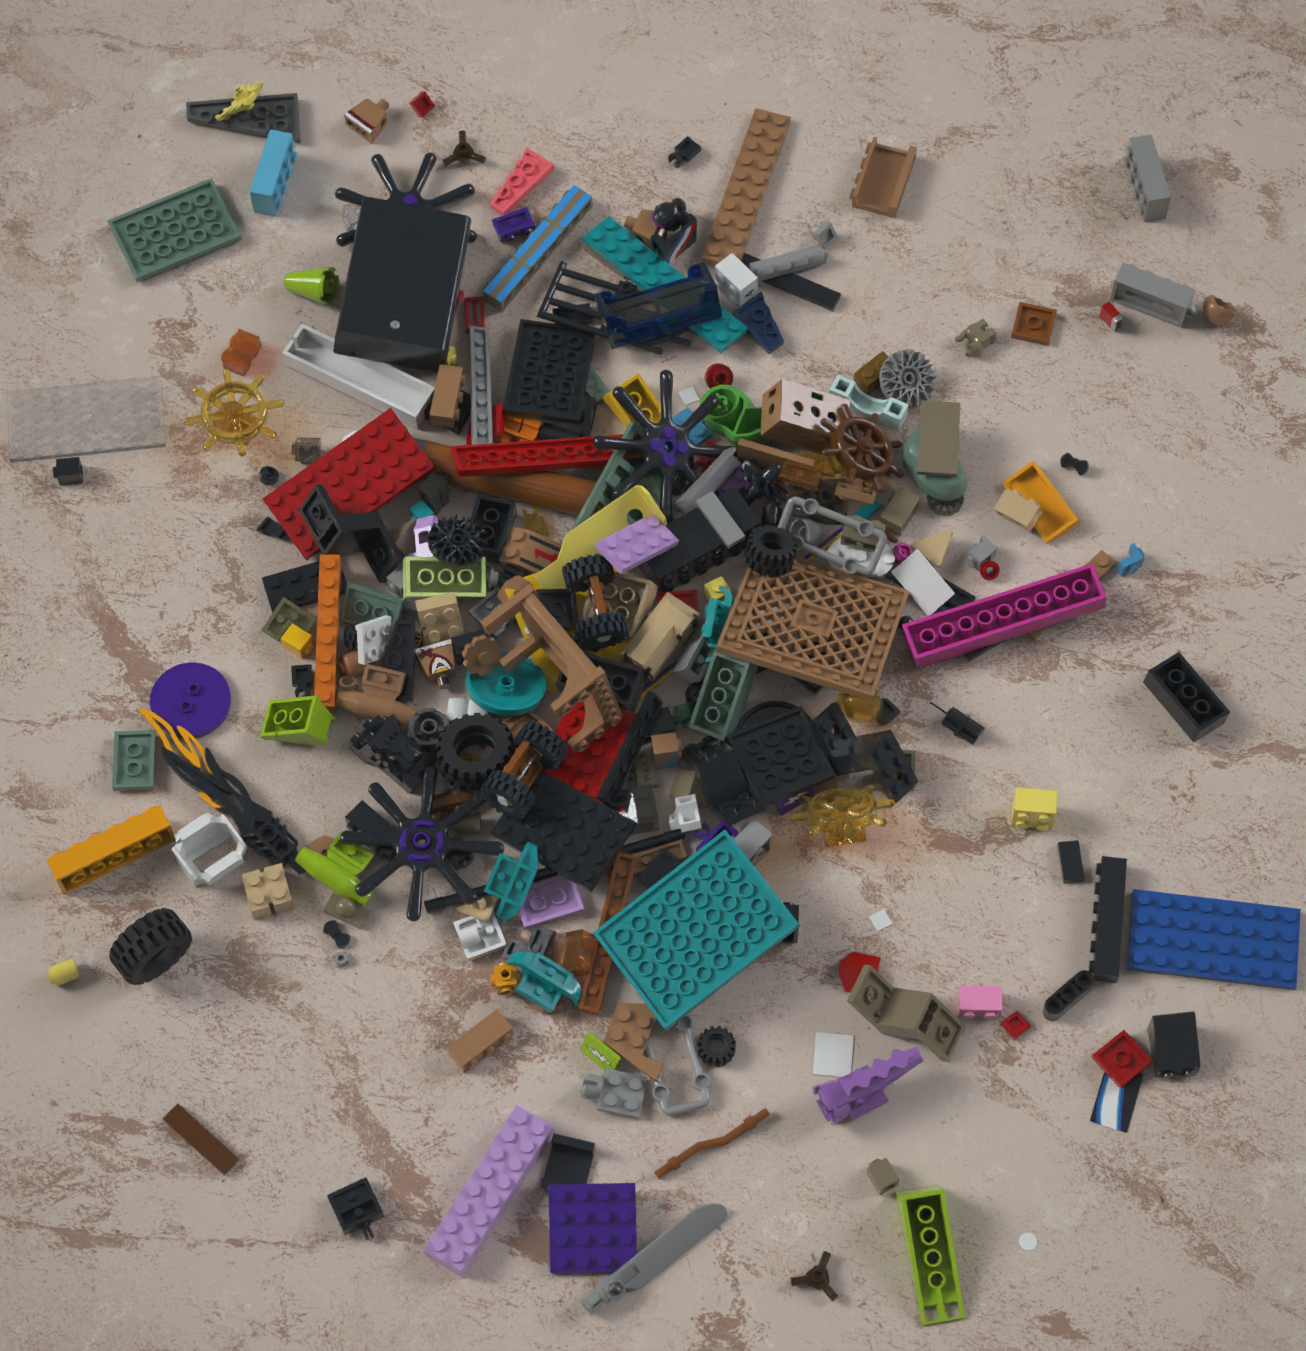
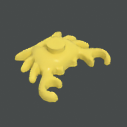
M256 81L253 85L249 83L247 88L244 84L238 86L235 89L236 93L233 95L234 101L231 103V106L224 108L222 114L216 115V120L222 121L229 115L252 109L255 105L253 102L262 90L264 82L257 83Z

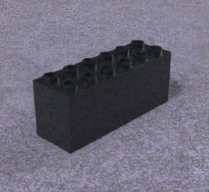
M736 487L717 496V498L741 529L745 539L728 549L698 507L668 523L666 527L679 540L677 546L638 565L646 579L651 580L658 586L656 594L672 592L675 587L687 584L693 577L705 574L708 569L713 566H720L726 559L731 556L736 557L742 550L746 549L749 534H751L753 529L756 530L761 523Z

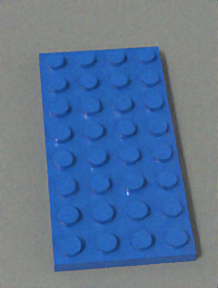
M1134 889L1127 970L1296 990L1301 909Z

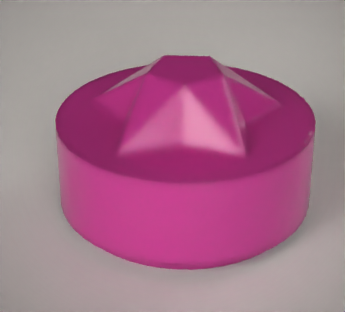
M903 542L893 548V555L900 563L913 553L910 546Z

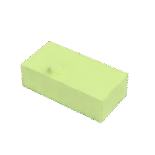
M406 556L403 559V599H425L453 591L456 599H483L486 597L485 557L475 564L464 567L447 565L435 557Z

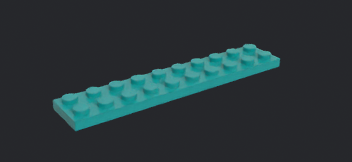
M610 216L583 236V242L719 353L722 354L747 333V326L665 260H662L660 256Z

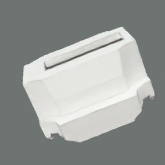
M210 813L203 814L174 835L176 844L171 850L179 866L195 887L211 885L244 863L243 856L247 853L246 844L224 815L215 817ZM231 837L237 845L236 851H232L205 869L203 873H200L193 862Z

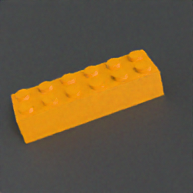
M161 805L152 806L138 816H131L119 825L110 826L107 831L93 834L82 843H75L63 852L52 854L46 860L64 895L176 841Z

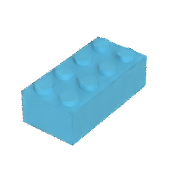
M276 130L269 131L250 189L254 213L276 217L278 210L282 208V196L287 192V181L292 177V165L296 163L298 153L295 152L296 143L293 141L292 133Z

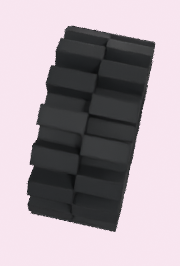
M710 1026L709 1030L706 1028L704 1033L700 1034L698 1052L699 1057L702 1058L704 1063L708 1062V1066L711 1067L712 1064L719 1067V1064L725 1066L727 1061L730 1062L736 1050V1041L733 1038L732 1032L729 1033L727 1028L721 1029V1026L717 1028ZM719 1039L724 1043L725 1048L721 1053H713L709 1050L708 1045L712 1040Z

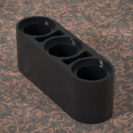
M1086 970L1079 971L1045 1001L1042 1012L1045 1019L1049 1021L1058 1020L1091 991L1094 983L1092 973ZM1079 980H1086L1089 985L1083 986L1079 983ZM1071 993L1074 998L1067 999L1063 994ZM1055 1006L1058 1011L1051 1012L1048 1007Z

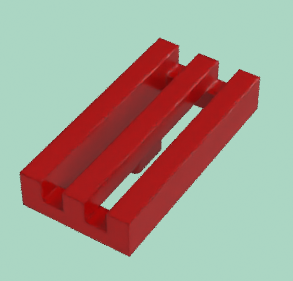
M483 296L464 297L466 334H469L470 328L468 302H472L473 326L485 328ZM476 301H480L481 326H477Z

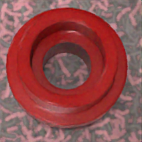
M986 561L980 567V575L985 580H993L999 575L1000 568L994 561ZM992 567L990 572H986L987 568Z

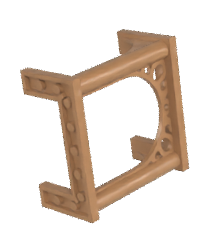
M529 584L480 621L485 632L490 635L517 613H521L531 636L502 657L499 662L504 671L508 673L538 649L542 648L567 678V682L560 697L550 704L553 713L559 718L562 715H567L578 702L584 701L585 720L582 730L567 741L569 748L576 754L578 751L585 750L591 741L603 736L605 730L609 727L617 725L623 716L604 670L600 666L597 668L539 601L535 590Z

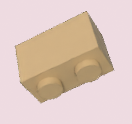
M1005 489L994 507L995 512L999 516L1031 532L1043 513L1037 501L1031 498L1029 500L1023 498V494L1014 489L1012 491Z

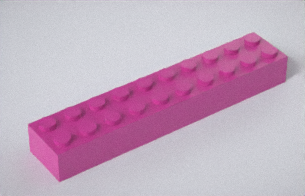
M1092 563L902 624V635L915 669L1106 608L1107 597Z

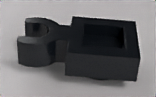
M687 136L675 147V152L668 156V162L678 160L675 163V168H679L684 159L687 162L693 159L701 151V146Z
M312 665L291 666L292 686L297 687L295 689L296 698L299 697L301 692H306L307 696H311L310 689L307 686H313Z

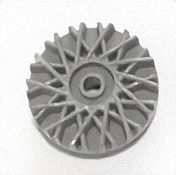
M914 349L897 351L887 357L880 370V385L887 399L892 397L908 404V408L921 405V400H929V397L932 396L930 393L935 390L933 386H936V383H933V379H936L937 376L933 375L935 371L931 370L933 364H929L930 360L924 358L925 354L921 355V352H914Z

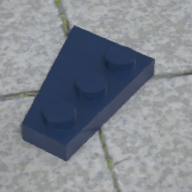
M762 291L732 312L735 318L748 327L747 333L768 354H771L784 344L783 337L772 318L768 305H766Z

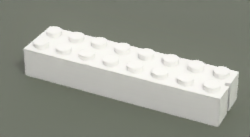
M301 324L293 336L294 341L290 340L282 352L285 365L382 412L392 408L400 421L418 429L425 418L424 411L433 399L434 386L383 362L335 354L333 352L334 338Z

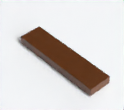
M178 1103L163 1118L165 1123L224 1176L239 1161L237 1156Z

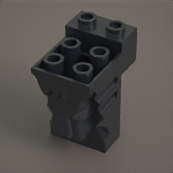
M394 714L389 717L384 716L383 718L379 715L373 719L369 717L362 725L364 730L360 734L356 732L349 740L352 743L348 747L349 750L366 764L370 761L374 763L407 793L412 791L423 778L424 769L428 766H433L438 760L430 752H426L422 746L417 744L414 737L410 738L407 735L408 731L406 729L400 728V722Z

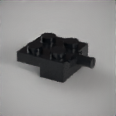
M367 1177L327 1195L344 1235L362 1229L366 1241L370 1240L368 1233L371 1239L375 1237L370 1225L383 1218L384 1214Z

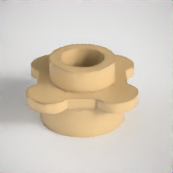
M343 676L340 678V685L337 686L336 690L337 692H356V686L359 685V681L354 677Z

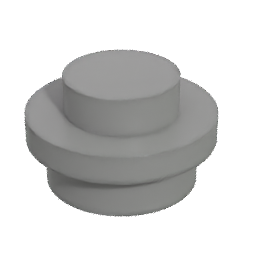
M490 568L489 572H486L487 588L496 587L498 572Z

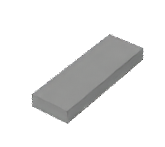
M713 491L696 500V505L728 549L745 539V535Z

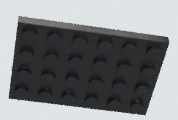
M521 319L502 413L580 425L596 335L560 324Z
M541 770L528 789L534 793L535 801L524 818L516 819L515 817V819H512L509 815H502L490 834L520 853L523 852L527 842L537 845L538 863L592 892L637 824L628 817Z

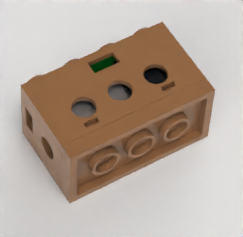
M782 378L762 396L761 436L823 455L822 451L825 448H832V432L822 426L820 421L826 418L838 426L845 420L841 411V405L847 404L850 409V400L839 395L826 393L824 390H817L808 385Z

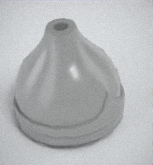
M799 518L792 523L790 533L791 536H801L805 543L814 545L818 541L819 536L823 534V529L811 519Z

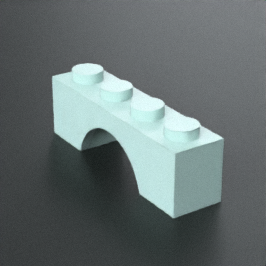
M837 375L829 390L830 394L839 395L850 400L851 411L869 419L873 413H877L879 415L878 423L897 431L901 429L908 414V404L892 397L887 400L873 398L864 393L855 381L841 375Z

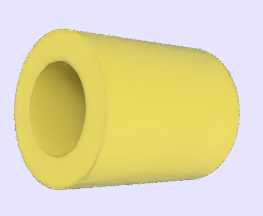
M73 958L49 967L50 972H47L50 983H55L57 987L80 978Z

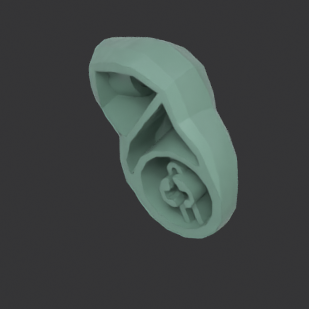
M918 426L904 445L903 467L913 476L917 486L931 497L942 501H951L961 497L965 493L968 483L966 473L959 459L957 477L917 474Z

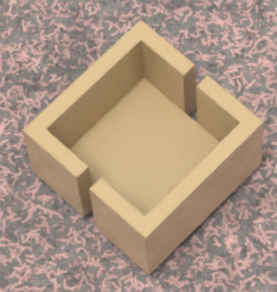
M454 591L415 601L426 646L465 634Z
M282 863L265 867L262 873L258 869L241 874L254 920L271 916L272 912L269 904L272 903L276 914L294 909Z

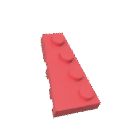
M526 148L522 159L517 161L515 164L516 168L506 178L507 182L504 186H501L491 201V209L502 216L510 213L555 170L553 163Z

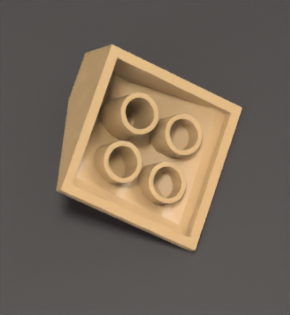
M614 571L615 579L609 585L604 586V601L607 600L609 612H620V614L623 613L625 615L629 637L633 638L653 605L658 586L651 580ZM589 592L579 622L594 615Z

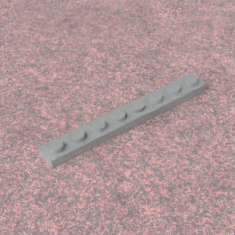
M470 326L469 365L472 445L493 443L489 328Z

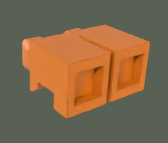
M506 414L503 439L499 440V443L538 440L542 422L528 417L524 419L522 416Z

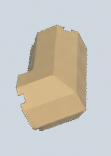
M667 592L620 653V659L623 662L627 660L629 665L644 669L647 676H650V680L654 681L670 658L679 649V645L683 646L695 630L693 624L694 622L699 623L700 613Z

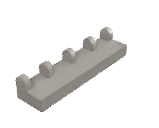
M820 245L750 263L749 269L758 277L759 282L825 264L828 254L826 249L822 250Z

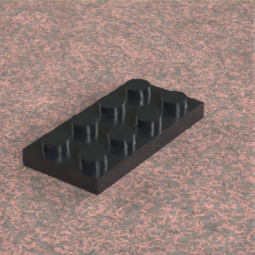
M320 561L262 577L272 613L283 597L298 607L318 602ZM341 566L340 595H344L347 582Z

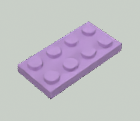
M651 514L597 541L595 548L620 574H623L677 546L679 540L654 514Z

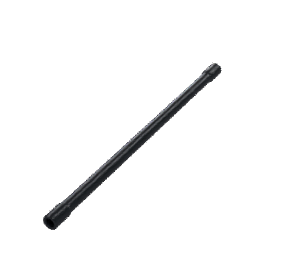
M681 828L670 830L657 836L625 844L619 852L631 854L680 839L684 840L685 834L681 832ZM547 867L538 869L533 882L558 875V873ZM486 885L472 888L477 897L489 895L484 892ZM455 893L426 900L424 905L426 912L430 913L464 901Z

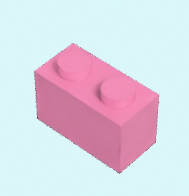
M959 985L958 1016H963L965 1019L984 1017L988 1020L1001 1017L1002 986Z

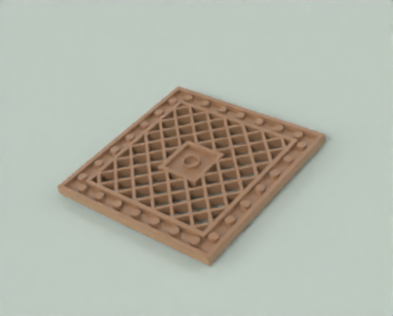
M795 556L792 569L787 574H782L779 577L763 576L761 573H756L754 569L748 567L715 652L872 702L909 591L860 575L849 574L844 570L799 556ZM799 578L800 581L795 582L794 579ZM786 581L788 584L783 585L781 582ZM774 584L776 588L771 589L770 585ZM818 584L819 587L814 588L813 585ZM806 587L807 590L802 591L801 588ZM837 590L838 593L833 594L832 591ZM789 591H794L796 594L791 595ZM825 593L826 597H821L820 594ZM782 594L783 597L778 598L777 595ZM770 597L771 600L766 601L764 598ZM808 597H813L815 600L810 601ZM844 599L845 603L841 604L839 600ZM875 602L876 605L872 606L870 603ZM789 603L790 607H785L784 604ZM832 603L834 606L829 607L827 604ZM863 605L865 609L860 610L858 606ZM777 607L779 610L773 611L772 608ZM851 609L853 612L848 613L846 610ZM765 610L766 613L761 614L759 611ZM870 615L872 618L867 619L866 616ZM784 616L785 620H780L779 617ZM858 618L860 622H855L853 619ZM767 620H772L774 623L768 624ZM846 621L848 625L843 626L842 622ZM760 623L761 626L756 627L754 624ZM866 628L868 631L863 632L861 629ZM779 629L780 633L776 634L774 630ZM854 631L855 635L851 636L849 632ZM762 633H767L769 636L763 637ZM798 635L800 639L795 640L793 636ZM837 635H842L844 638L839 639ZM755 636L756 639L751 641L749 637ZM786 639L788 642L783 643L781 640ZM861 640L863 644L858 645L856 642ZM817 641L820 645L814 646L813 642ZM774 642L776 646L771 647L768 643ZM849 644L851 648L846 649L844 645ZM806 645L807 648L802 649L800 646ZM837 647L839 651L834 652L832 649ZM793 648L795 652L790 653L788 649ZM825 651L827 655L822 656L820 652ZM857 654L858 657L853 658L852 655ZM813 655L815 658L809 659L808 656ZM844 657L846 661L841 662L839 658ZM832 661L834 664L829 665L827 662ZM852 667L854 671L849 672L847 668Z

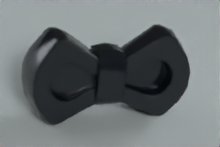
M1069 452L1062 455L1060 459L1062 468L1071 466L1081 476L1089 469L1087 460L1074 458Z
M336 920L325 923L323 933L331 936L338 948L346 947L350 942L351 936L342 933L338 929Z

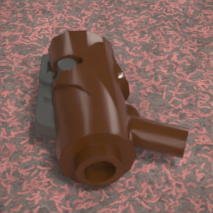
M456 788L439 789L437 794L434 795L431 816L435 815L434 819L440 821L443 820L444 816L456 810L469 798L466 789L462 791Z

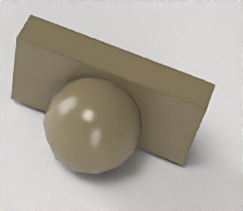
M332 893L323 910L324 913L359 929L362 928L370 913L369 908L355 903L351 898L342 897L335 893Z

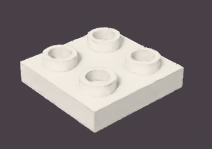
M494 911L487 921L469 916L453 922L468 962L504 949L507 945Z

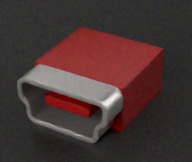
M1110 302L1104 304L1101 307L1100 317L1115 332L1122 326L1123 318Z

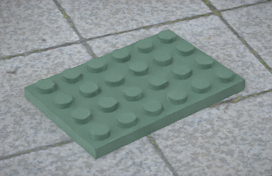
M212 178L107 220L137 283L242 240Z

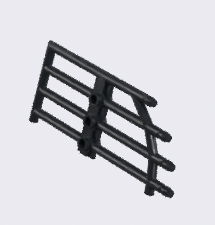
M560 261L536 316L647 352H653L657 355H662L663 353L662 348L654 347L658 344L672 342L679 345L682 344L685 347H691L692 341L679 337L687 331L693 332L680 320L631 305L633 298L660 305L648 294L637 291V285L621 280L617 285L565 269L567 264L564 261ZM562 276H566L614 291L615 293L613 298L609 299L559 282ZM558 290L609 306L607 313L604 314L553 298L555 291ZM549 305H553L603 322L599 329L547 313ZM629 312L677 327V329L666 333L627 321L625 317ZM621 327L655 338L638 341L618 334Z

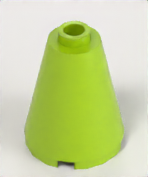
M333 267L293 271L284 277V286L290 292L324 305H331L334 303L332 301L333 297L338 295L339 276L335 275L334 271L337 270Z

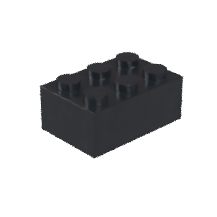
M478 494L470 517V523L474 524L477 521V524H481V530L485 529V532H487L488 545L484 555L485 561L500 564L499 558L517 516L516 502Z

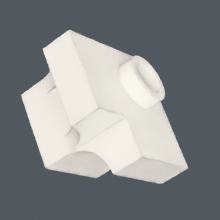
M692 794L675 798L676 810L669 815L671 830L681 828V832L702 828L696 795Z

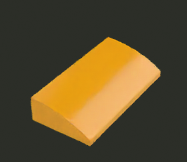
M1034 460L1002 482L1005 489L1010 491L1013 489L1023 494V498L1027 500L1031 498L1040 504L1039 506L1043 513L1034 528L1046 544L1062 537L1080 525L1078 518Z

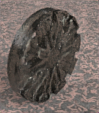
M927 494V503L929 508L937 515L952 516L962 508L964 494L960 498L951 501L938 500Z

